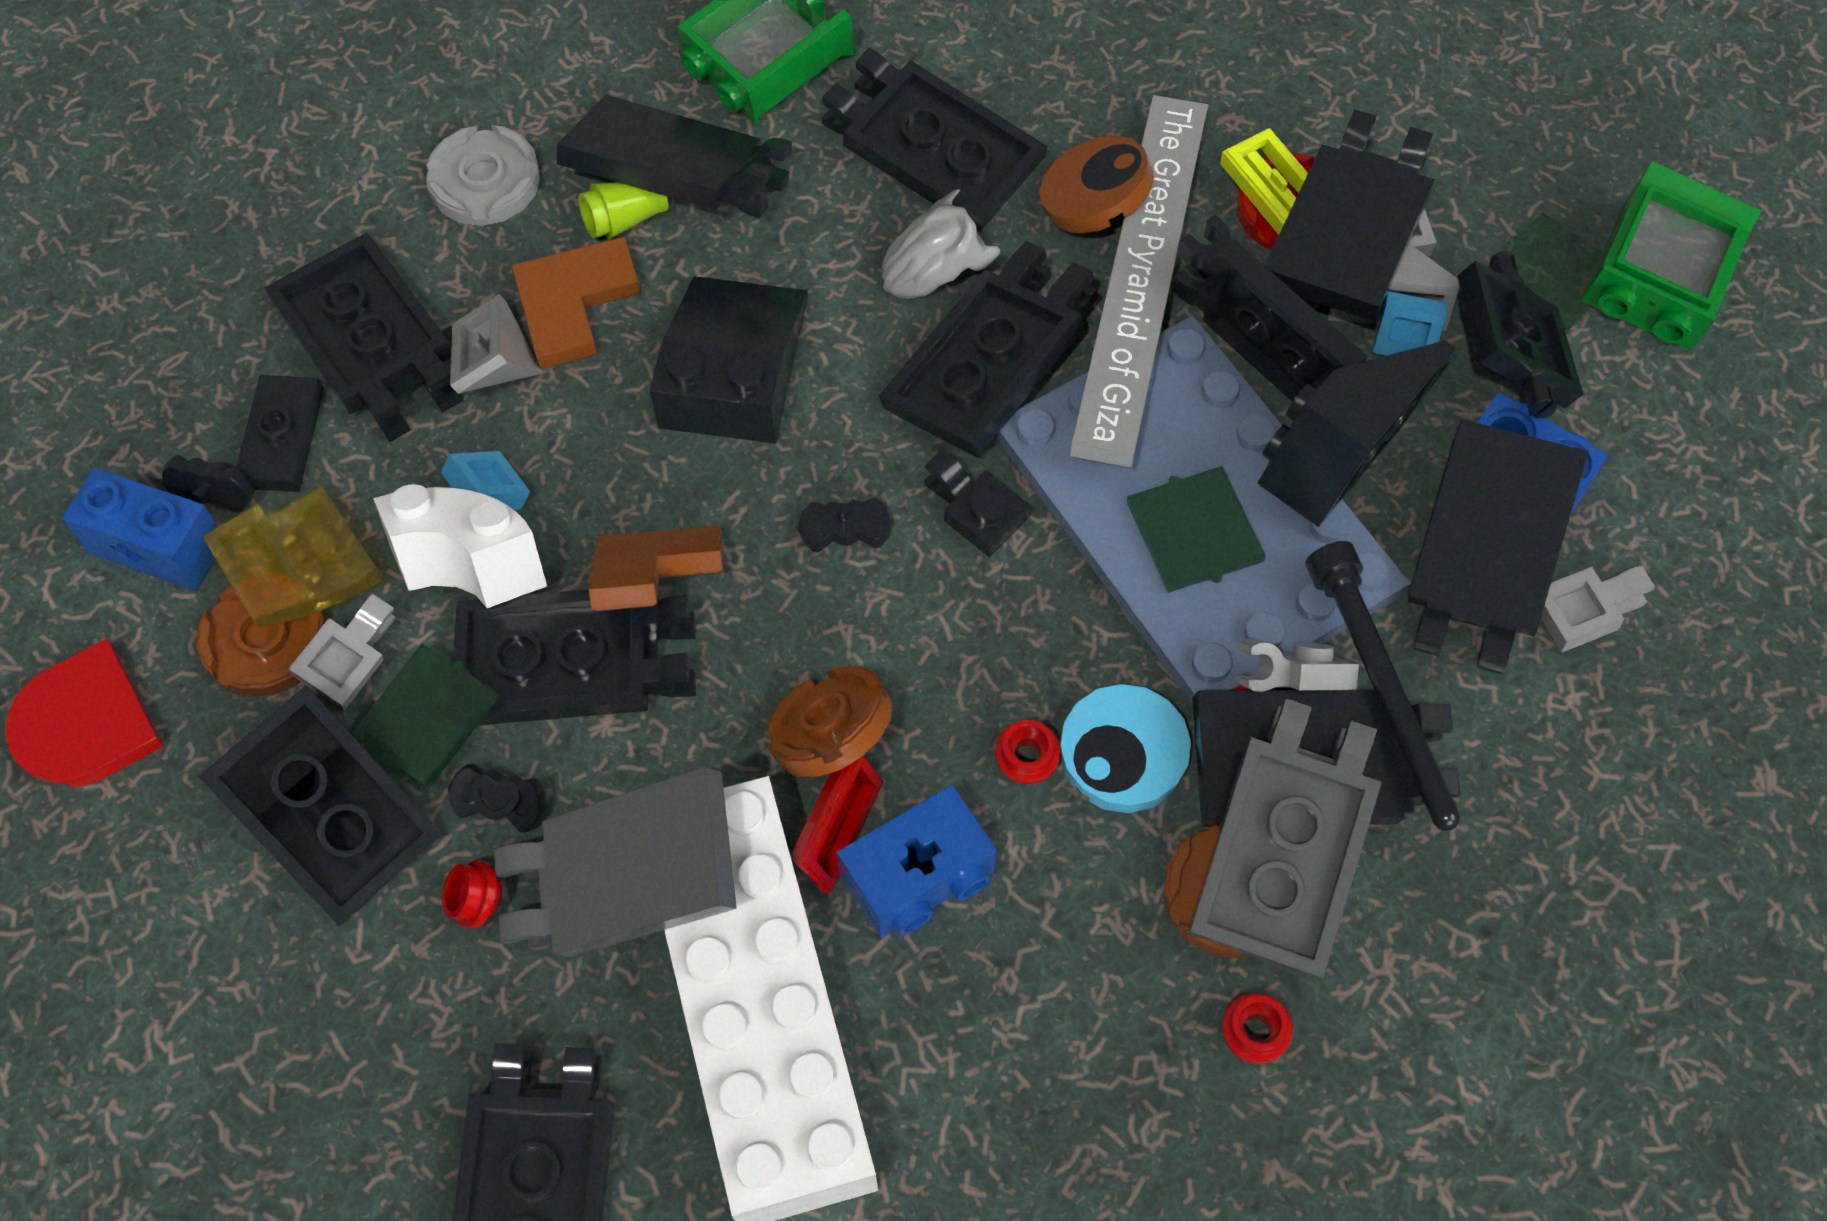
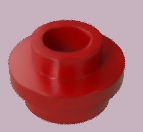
M1021 720L1012 723L997 738L995 745L997 766L1007 778L1020 784L1040 783L1048 779L1055 772L1060 761L1061 749L1057 736L1049 727L1038 721ZM1031 746L1039 752L1040 756L1033 762H1023L1017 758L1015 752L1020 747Z
M473 860L467 865H455L448 873L442 891V908L444 914L448 918L456 919L461 927L477 929L486 922L488 917L493 916L497 911L501 901L502 886L500 880L496 877L493 866L486 861Z
M1249 993L1234 1000L1227 1008L1222 1021V1035L1229 1050L1239 1059L1251 1064H1267L1281 1057L1287 1050L1293 1036V1024L1287 1009L1278 1000L1262 993ZM1251 1019H1258L1264 1022L1269 1030V1037L1262 1041L1251 1039L1244 1030V1023Z

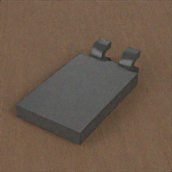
M1286 698L1283 701L1282 707L1278 706L1275 710L1269 730L1268 743L1253 737L1246 743L1186 934L1318 980L1324 978L1382 783L1363 775L1377 729L1350 721L1346 729L1341 728L1339 730L1332 759L1299 748L1312 707Z
M706 767L542 821L544 841L517 843L494 849L496 876L506 878L523 873L524 882L534 883L539 881L541 909L518 910L499 916L500 943L513 944L523 940H528V947L541 948L552 944L553 955L574 957L737 909L722 772Z

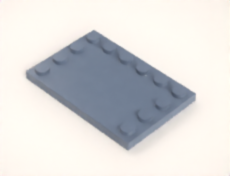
M1193 315L1160 333L1132 468L1070 456L1088 372L1017 409L995 436L1192 704V698L1197 691H1231L1240 686L1235 683L1236 675H1252L1258 670L1260 656L1238 650L1239 642L1244 639L1256 638L1275 645L1281 652H1294V645L1297 642L1324 643L1347 629L1335 599L1327 597L1324 590L1315 588L1305 566L1308 556L1320 547L1337 541H1349L1354 545L1363 565V571L1360 574L1362 583L1358 588L1370 615L1407 594L1411 585L1409 580L1343 499L1323 523L1317 527L1257 484L1270 462L1262 453L1282 424Z

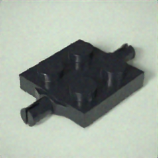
M1508 251L1495 254L1489 262L1492 270L1474 261L1457 277L1464 301L1462 303V310L1469 320L1475 344L1473 353L1476 360L1487 372L1494 375L1499 373L1520 385L1521 389L1526 393L1531 416L1546 418L1556 411L1557 405L1563 408L1568 407L1584 394L1559 308L1537 296L1525 286L1524 279L1519 276L1514 254L1510 256L1511 253Z

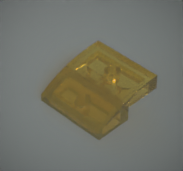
M322 486L268 518L257 504L202 536L258 627L278 624L316 613L341 603L384 580Z

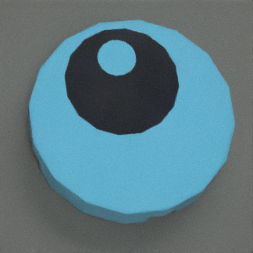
M1118 684L1096 689L1075 704L1063 724L1060 759L1066 779L1075 790L1077 787L1082 794L1089 797V802L1103 810L1133 813L1156 807L1166 800L1168 795L1180 785L1189 766L1191 739L1185 719L1168 699L1146 687Z

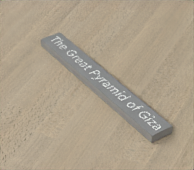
M1153 95L1141 146L1145 149L1154 180L1149 195L1139 208L1124 218L1072 440L1071 457L1132 468L1208 104Z

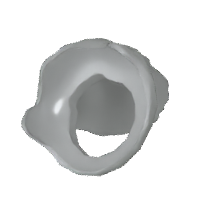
M959 189L953 190L936 201L927 212L914 219L891 243L882 264L883 272L881 277L884 280L883 289L901 299L924 297L939 286L953 281L967 268L981 271L992 266L993 261L1000 254V249L997 246H986L977 233L975 222L968 215L965 208L952 204V200L960 192Z

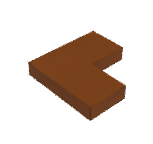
M625 237L512 265L534 351L541 370L598 355L585 308L641 294Z
M721 525L597 536L589 584L591 609L603 611L654 606V604H657L659 578L720 573V571H723L724 548Z

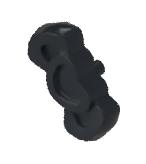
M175 455L164 465L162 471V484L169 493L185 499L191 498L192 501L197 503L202 501L207 503L219 501L231 510L239 513L250 505L253 499L255 485L249 474L238 466L228 467L220 462L208 463L200 458H192L188 461L180 455Z
M871 498L865 502L858 500L841 504L829 502L826 505L811 502L802 511L797 528L804 544L812 552L818 553L833 541L837 544L848 546L860 540L877 549L888 539L893 521L886 506L876 498Z
M474 763L466 764L457 771L448 787L450 804L457 816L464 818L479 811L490 820H497L506 816L520 833L529 832L536 827L547 810L546 791L538 779L523 780L517 775L503 776L496 770L484 771Z

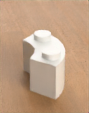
M416 484L406 485L397 489L394 493L374 498L393 556L409 591L430 586L458 587L476 595L486 608H490L547 587L531 529L516 511L503 502L470 490L443 487L425 488Z

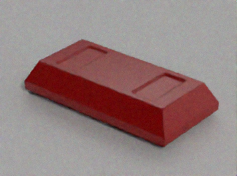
M865 756L839 771L830 773L790 855L791 859L812 883L826 895L832 892L840 875L837 852L856 841L883 784V780Z

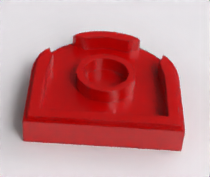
M107 638L46 669L31 679L14 699L6 719V742L16 762L38 780L54 784H68L70 787H81L100 781L164 747L115 647Z

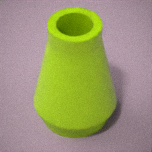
M619 182L591 184L590 190L580 193L578 197L581 217L589 235L592 238L605 236L607 240H611L658 213L667 211L669 207L667 196Z

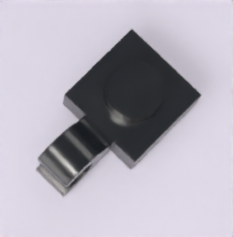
M942 449L925 465V469L930 475L924 480V484L950 504L944 510V522L988 557H991L1031 516L1032 507L987 470L973 482L966 474L962 465L951 454Z

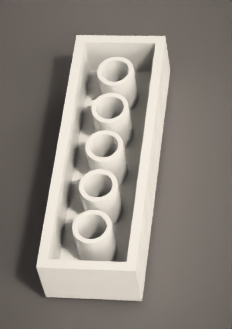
M769 776L723 788L737 909L664 930L734 1221H776L878 1191L877 1178L771 782Z

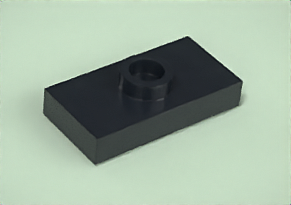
M276 375L259 376L236 465L249 474L255 485V490L300 492L324 392L319 378Z

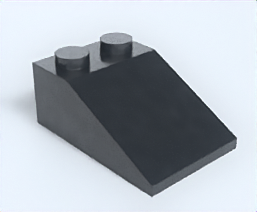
M693 276L662 340L650 387V395L658 428L776 444L808 299V290Z
M1444 340L1335 369L1318 389L1307 384L1296 396L1285 416L1293 420L1291 427L1289 428L1285 424L1282 425L1265 447L1262 455L1270 460L1257 484L1319 527L1405 425L1456 347Z
M306 685L198 776L338 926L442 835L440 830Z

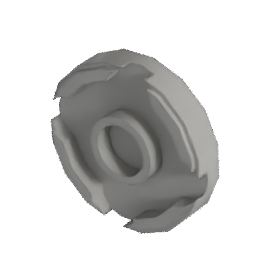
M491 125L492 130L478 131L477 127L473 126L460 129L444 138L431 152L426 165L428 169L426 177L427 188L431 200L441 213L459 223L483 226L503 222L523 211L535 197L541 178L535 151L523 135L503 126Z

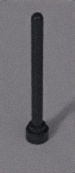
M1337 541L1322 546L1311 553L1305 561V566L1316 589L1324 590L1327 597L1335 599L1433 824L1442 831L1453 830L1460 821L1459 811L1358 587L1362 583L1360 574L1363 571V565L1355 547L1349 541Z

